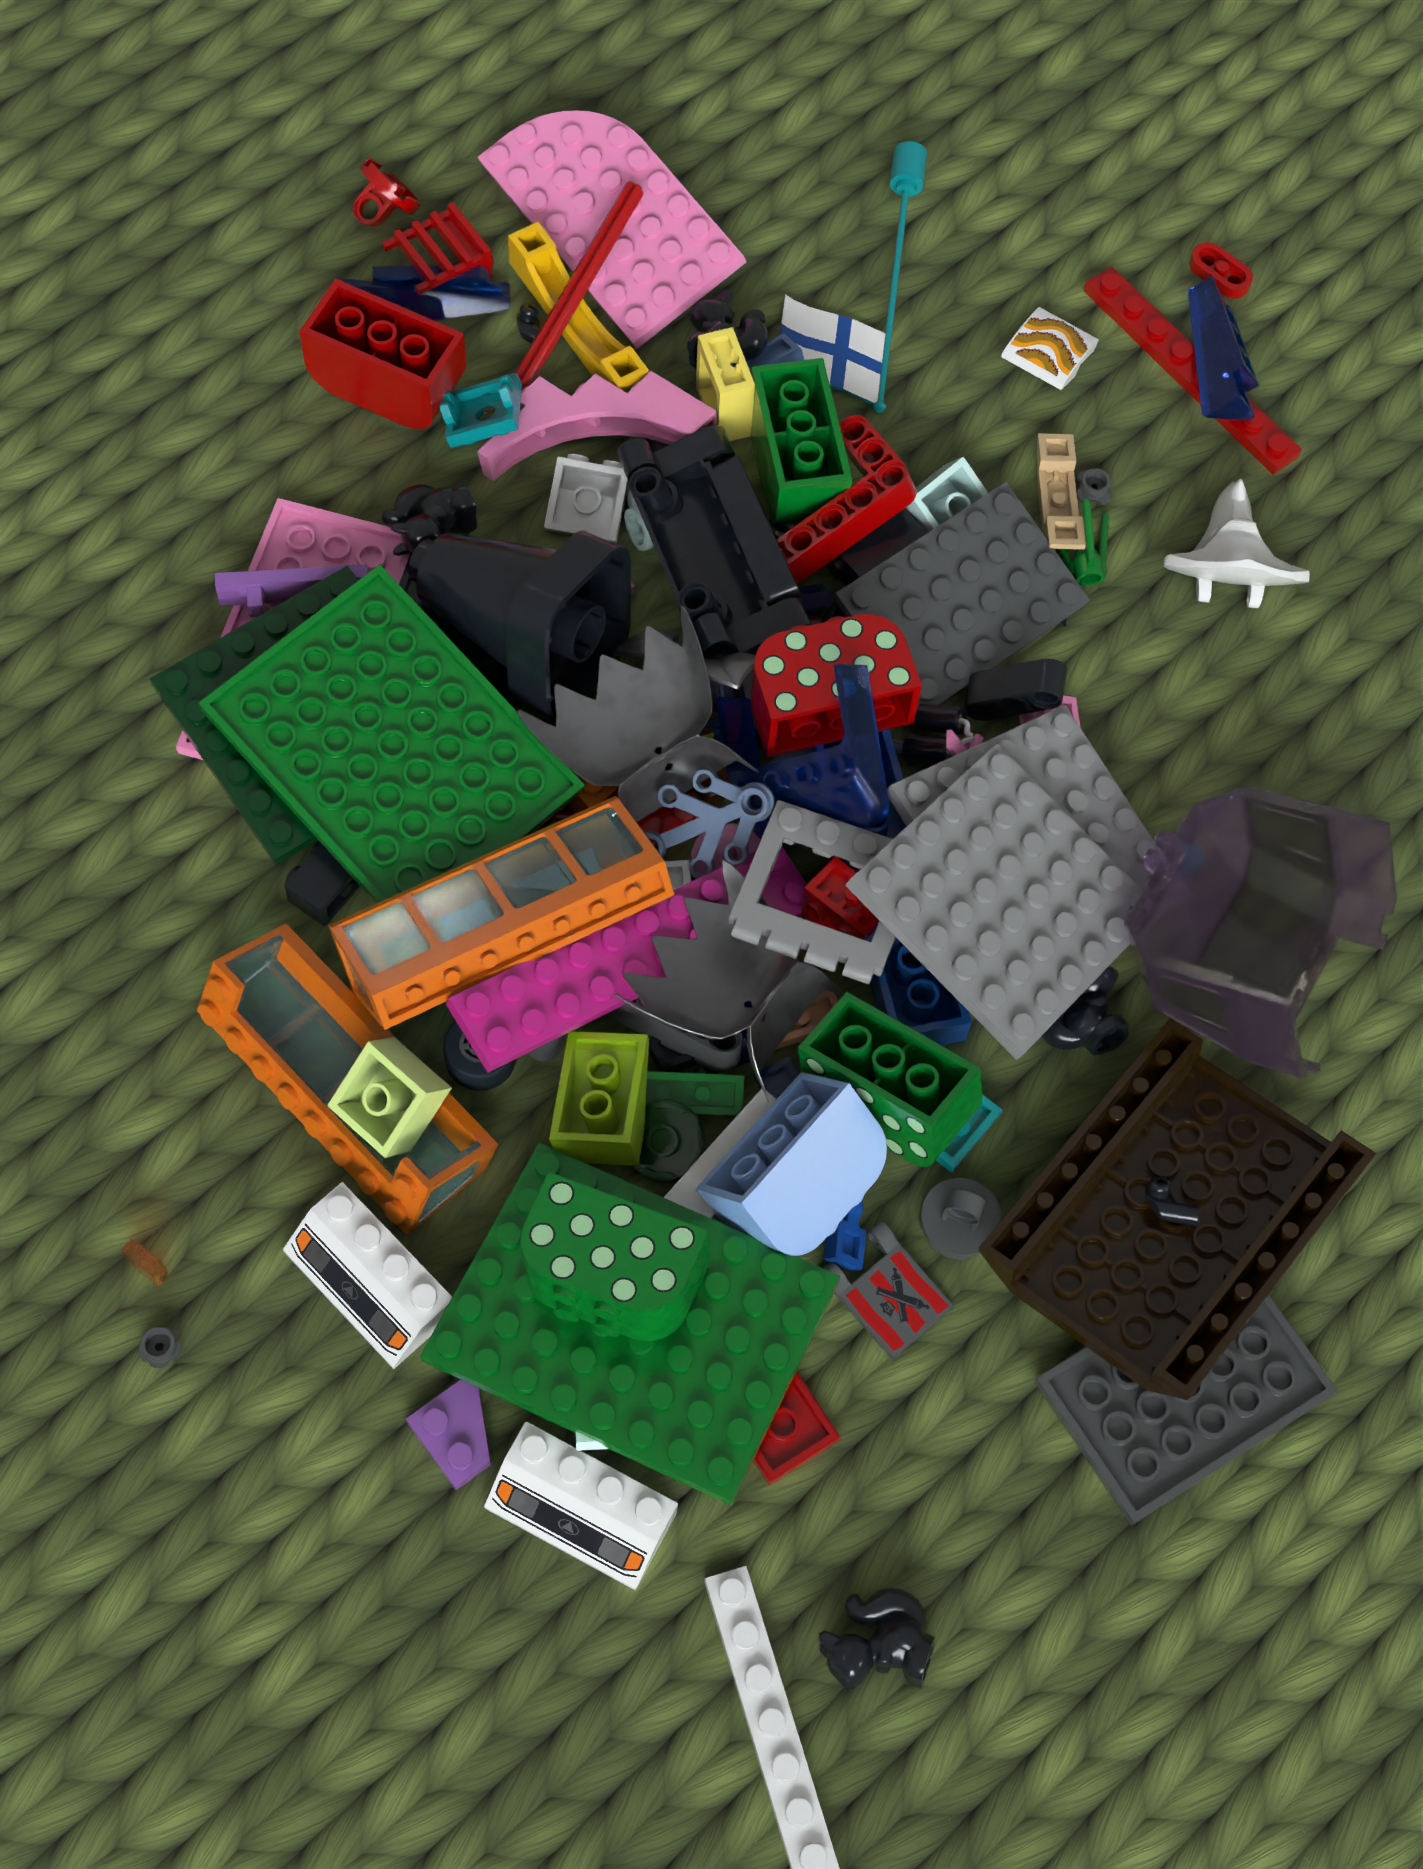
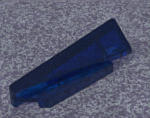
M480 265L421 295L415 291V286L425 280L414 266L372 267L373 281L338 279L434 321L504 311L510 308L509 283L491 280L488 270ZM428 266L435 276L443 272L439 266Z
M1212 275L1188 290L1202 415L1206 418L1250 420L1255 417L1246 392L1259 386L1235 315L1229 304L1226 305L1224 303L1217 282Z

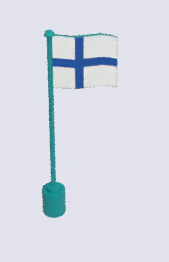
M913 141L899 143L893 152L890 188L902 198L885 333L852 318L809 307L793 300L786 294L780 335L786 334L802 349L803 360L824 359L831 389L845 392L871 404L876 413H882L886 410V404L883 402L908 197L919 194L924 186L927 150L923 145Z

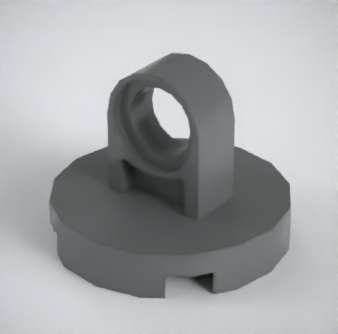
M957 1177L943 1180L930 1189L921 1205L919 1224L920 1228L923 1229L924 1235L929 1240L928 1244L933 1250L946 1258L966 1260L970 1259L971 1256L980 1254L978 1251L980 1245L1000 1223L1002 1213L998 1200L987 1187L975 1180Z

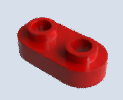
M1204 242L1198 244L1193 249L1189 265L1195 275L1228 298H1241L1249 292L1253 281V274L1246 265L1215 243Z

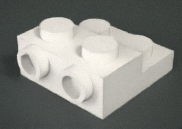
M568 454L567 458L557 457L544 530L571 536L578 531H587L617 544L622 513L625 510L629 490V482L621 463L611 460H604L603 465L591 463L588 457L579 454Z

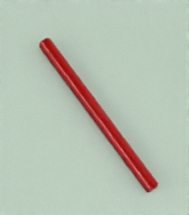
M631 181L624 185L520 362L515 373H517L522 383V390L530 386L537 378L641 200L643 191L640 185L634 184Z

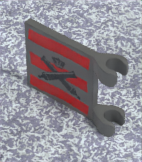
M879 1222L871 1229L867 1236L869 1241L885 1254L881 1260L852 1284L849 1283L842 1270L835 1263H830L824 1269L840 1275V1282L834 1295L840 1299L884 1352L893 1360L948 1313L954 1305L899 1244L890 1228L884 1222Z

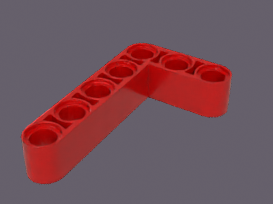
M849 416L839 425L846 454L864 477L777 539L797 585L909 506L917 495V489L905 463L863 416Z

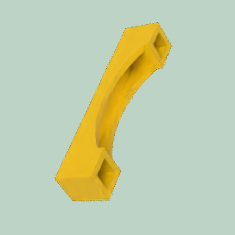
M536 222L508 235L509 263L546 314L549 315L570 276L557 253L555 243L541 224ZM582 299L562 336L592 376L597 374L628 393L637 381H641L649 373V370L631 345L625 347L616 340L593 314L584 299Z

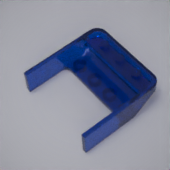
M833 665L844 729V739L840 745L762 766L760 765L750 698H716L723 744L758 771L757 773L738 760L727 765L729 783L739 787H744L752 782L762 783L772 791L775 805L777 800L859 828L879 824L886 818L889 811V798L867 665ZM752 795L750 797V804L754 808H761L762 799L758 795ZM771 815L755 824L753 832L760 840L763 837Z

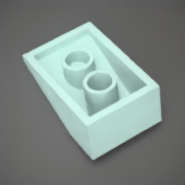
M961 457L943 465L916 487L917 495L906 509L927 532H930L988 494V492L966 459Z

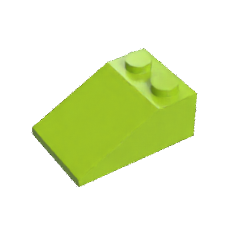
M577 1031L568 1033L549 1136L553 1149L584 1163L639 1166L645 1125L648 1034Z

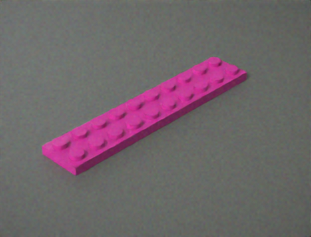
M781 847L762 897L771 908L801 917L804 887L807 883L783 847ZM756 851L750 853L748 859L744 860L743 863L733 865L744 877L748 873ZM723 867L673 890L675 895L543 957L520 963L448 998L446 1006L487 1073L627 1004L615 996V993L630 1001L637 999L638 996L623 977L624 972L666 978L652 942V937L664 936L697 939L683 899L693 898L729 905Z

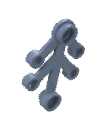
M710 768L701 769L693 776L692 783L694 788L701 793L714 792L734 803L719 808L685 794L678 784L669 783L658 792L660 804L666 808H679L699 818L662 834L656 831H647L644 834L648 839L656 841L658 845L657 851L663 857L667 848L706 832L697 857L689 865L691 875L698 879L715 870L713 858L726 823L741 817L733 841L724 849L726 861L732 865H739L749 857L748 843L756 822L768 818L774 810L775 798L769 787L759 782H752L744 787H739L718 778L717 773ZM701 774L710 776V787L707 788L701 785L699 780ZM667 789L675 791L677 795L675 802H669L666 799L665 792ZM752 795H758L762 799L761 808H754L750 804V797ZM634 841L633 848L635 854H638L643 849L641 846H638V842ZM732 846H738L742 849L743 856L741 859L737 860L731 855ZM702 860L706 862L708 866L706 874H702L697 870V861Z

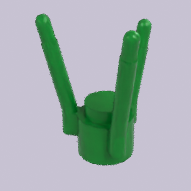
M1086 498L1083 500L1086 549L1078 551L1073 561L1067 549H1058L1064 564L1080 586H1093L1101 583L1107 575L1106 553L1109 515L1107 513L1102 515L1099 551L1097 553V550L1094 549L1090 501Z

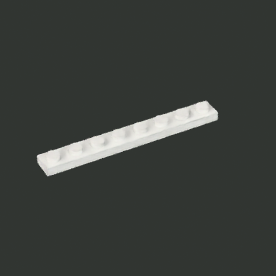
M747 1566L704 1579V1583L790 1869H840Z

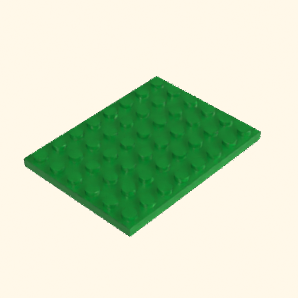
M380 564L198 703L199 709L376 904L532 834L585 789V784L575 773L555 757L531 733L509 702Z
M538 1143L421 1352L420 1357L421 1361L574 1433H581L610 1450L731 1506L840 1282V1275L797 1256L774 1250L754 1237L542 1143ZM548 1171L709 1230V1265L682 1325L676 1331L654 1341L635 1340L621 1334L618 1337H611L598 1331L595 1328V1324L579 1319L578 1322H572L560 1317L555 1312V1309L544 1305L534 1296L527 1282L520 1237L524 1222Z

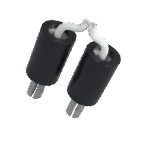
M924 703L918 705L914 719L918 731L947 734V730H952L956 735L965 733L968 737L961 740L963 745L973 743L975 734L970 732V723L965 707ZM908 734L904 741L893 740L896 753L902 754L906 762L935 765L953 757L946 749V737Z

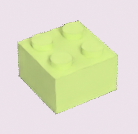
M395 1037L367 1042L327 1106L386 1158L412 1150L452 1087Z

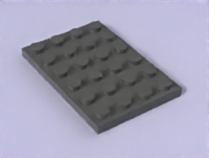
M1007 482L853 581L832 597L845 617L874 614L892 621L899 627L905 636L922 683L918 705L921 703L940 705L968 686L972 673L996 667L1090 602V599L1054 548H1049L1047 538Z
M1269 1295L1189 1400L1146 1390L1087 1347L1035 1380V1384L1131 1526L1338 1392Z

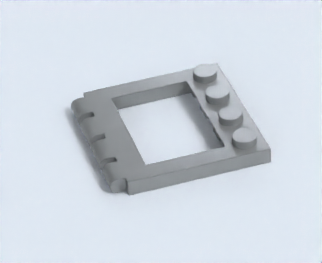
M777 800L730 913L729 924L734 925L731 936L757 946L762 936L769 937L766 949L794 959L797 958L800 949L806 950L804 962L835 972L838 963L841 962L845 964L843 976L869 984L873 974L882 975L896 938L881 921H879L871 942L762 905L759 901L783 843L789 845L798 843L810 847L812 853L827 858L836 856L848 860L850 866L862 869L893 839Z

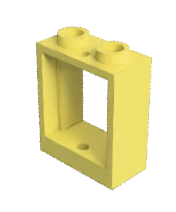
M733 327L698 335L696 390L701 402L717 411L718 425L725 429L729 441L751 436L755 383Z

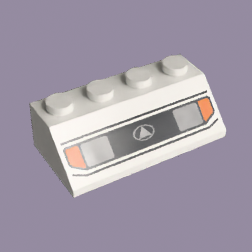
M343 1182L309 1210L283 1248V1252L393 1369L432 1335L452 1299V1296Z
M525 1422L502 1463L484 1508L636 1591L677 1514L678 1503L588 1454L576 1450L575 1447L538 1427Z

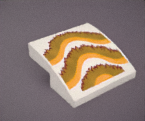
M1038 307L1011 339L1001 357L1062 390L1076 376L1080 365L1094 352L1099 339Z

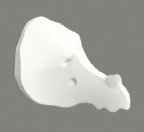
M1242 479L1236 482L1232 481L1219 495L1211 514L1209 526L1194 551L1169 554L1164 558L1165 568L1196 577L1198 602L1209 603L1212 581L1248 585L1246 605L1249 608H1259L1265 586L1308 583L1310 577L1309 570L1292 566L1274 557L1263 542L1258 532L1257 524L1253 522L1250 501Z

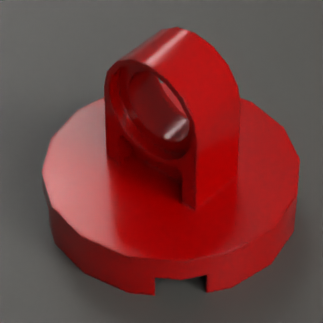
M368 156L359 168L370 182L353 204L355 218L362 224L377 227L386 221L397 206L406 213L413 215L422 205L417 201L416 195L393 173L391 175L386 171L382 173L379 169L383 165ZM374 200L378 204V213L373 219L368 220L363 215V207L368 201Z

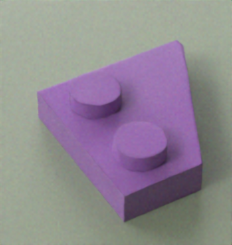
M459 1380L406 1418L409 1427L455 1490H458L491 1466L478 1387Z

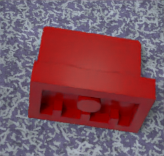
M836 856L804 887L801 918L866 941L876 931L880 921L845 886L856 872Z

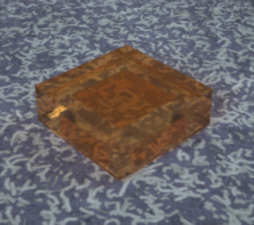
M130 1239L121 1249L127 1262L155 1286L159 1287L168 1277L163 1263L135 1239Z

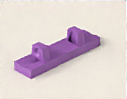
M367 564L348 565L358 580L368 573ZM347 565L215 573V588L219 606L247 604L249 616L258 617L265 613L264 603L284 602Z

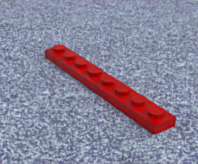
M1112 266L1086 282L1084 292L1272 475H1275L1299 457L1302 449Z

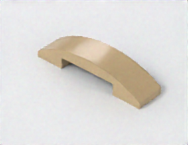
M1038 433L1037 485L1043 534L1048 540L1049 548L1085 549L1086 546L1083 516H1079L1074 475L1076 453L1073 434Z

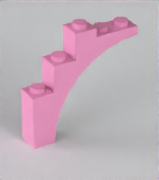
M652 371L641 381H637L628 393L599 375L594 374L586 383L581 384L572 396L539 376L530 386L525 387L521 391L518 430L487 439L477 453L483 475L495 481L518 462L538 451L566 441L591 436L623 435L648 438L671 445L705 427L718 425L717 411Z

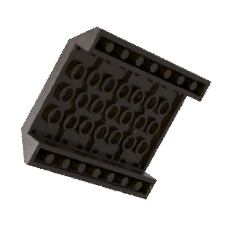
M1170 1018L980 1245L978 1251L1012 1294L1148 1391L1189 1400L1370 1164L1376 1153L1342 1130H1340L1332 1142L1201 1057L1199 1054L1203 1039ZM1157 1176L1166 1178L1171 1184L1170 1192L1176 1202L1200 1207L1196 1227L1164 1221L1158 1218L1145 1198V1189L1148 1187L1150 1179Z

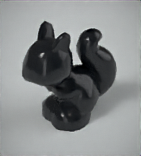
M730 289L723 290L716 298L705 299L697 303L690 314V321L699 331L693 333L687 343L690 364L697 369L698 335L731 327L734 329L745 360H753L760 356L768 340V333L763 324L766 321L764 313L758 309L749 310L741 317L739 327L732 324L735 313L729 305L733 295Z
M421 484L402 490L395 500L394 509L385 510L382 513L384 524L391 527L392 531L401 534L402 543L393 549V555L401 556L413 553L423 540L430 539L434 541L440 535L453 529L463 534L473 532L477 528L476 504L471 492L464 486L435 489Z
M1108 966L1041 1036L1046 1043L1054 1048L1063 1050L1084 1047L1093 1055H1102L1119 1047L1125 1041L1129 1034L1127 1031L1129 1028L1128 1023L1121 1015L1108 1014L1106 995L1112 990L1119 977L1116 969Z
M896 1588L879 1590L865 1602L861 1600L859 1594L850 1595L845 1605L848 1617L859 1625H877L878 1628L870 1639L852 1633L838 1636L825 1630L820 1632L819 1640L821 1644L819 1650L827 1658L826 1664L830 1673L847 1690L854 1689L861 1684L873 1667H876V1671L882 1674L888 1673L891 1668L903 1669L904 1677L909 1685L921 1689L932 1658L936 1636L926 1633V1614L919 1600L911 1593Z

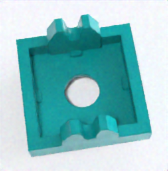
M517 373L503 375L493 380L454 390L451 393L448 391L444 394L443 403H440L439 407L446 423L445 438L451 448L471 445L479 440L497 435H506L511 431L518 430L522 383ZM495 409V413L490 418L482 421L478 420L484 414V410Z

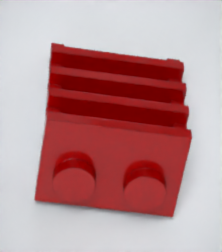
M454 202L447 205L448 210L440 214L434 211L429 214L430 219L422 223L416 220L411 223L412 228L404 232L398 229L393 232L394 237L382 242V247L385 251L398 246L425 280L415 286V291L419 295L466 271L471 274L480 287L492 282L494 259L491 249ZM434 228L461 263L453 266L427 231ZM416 237L443 272L435 276L409 240Z

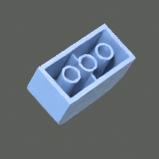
M801 1072L697 1186L696 1190L724 1225L754 1237L764 1245L788 1255H803L817 1248L826 1237L835 1232L839 1222L854 1206L862 1201L866 1191L877 1180L886 1160V1138L879 1123L849 1083Z

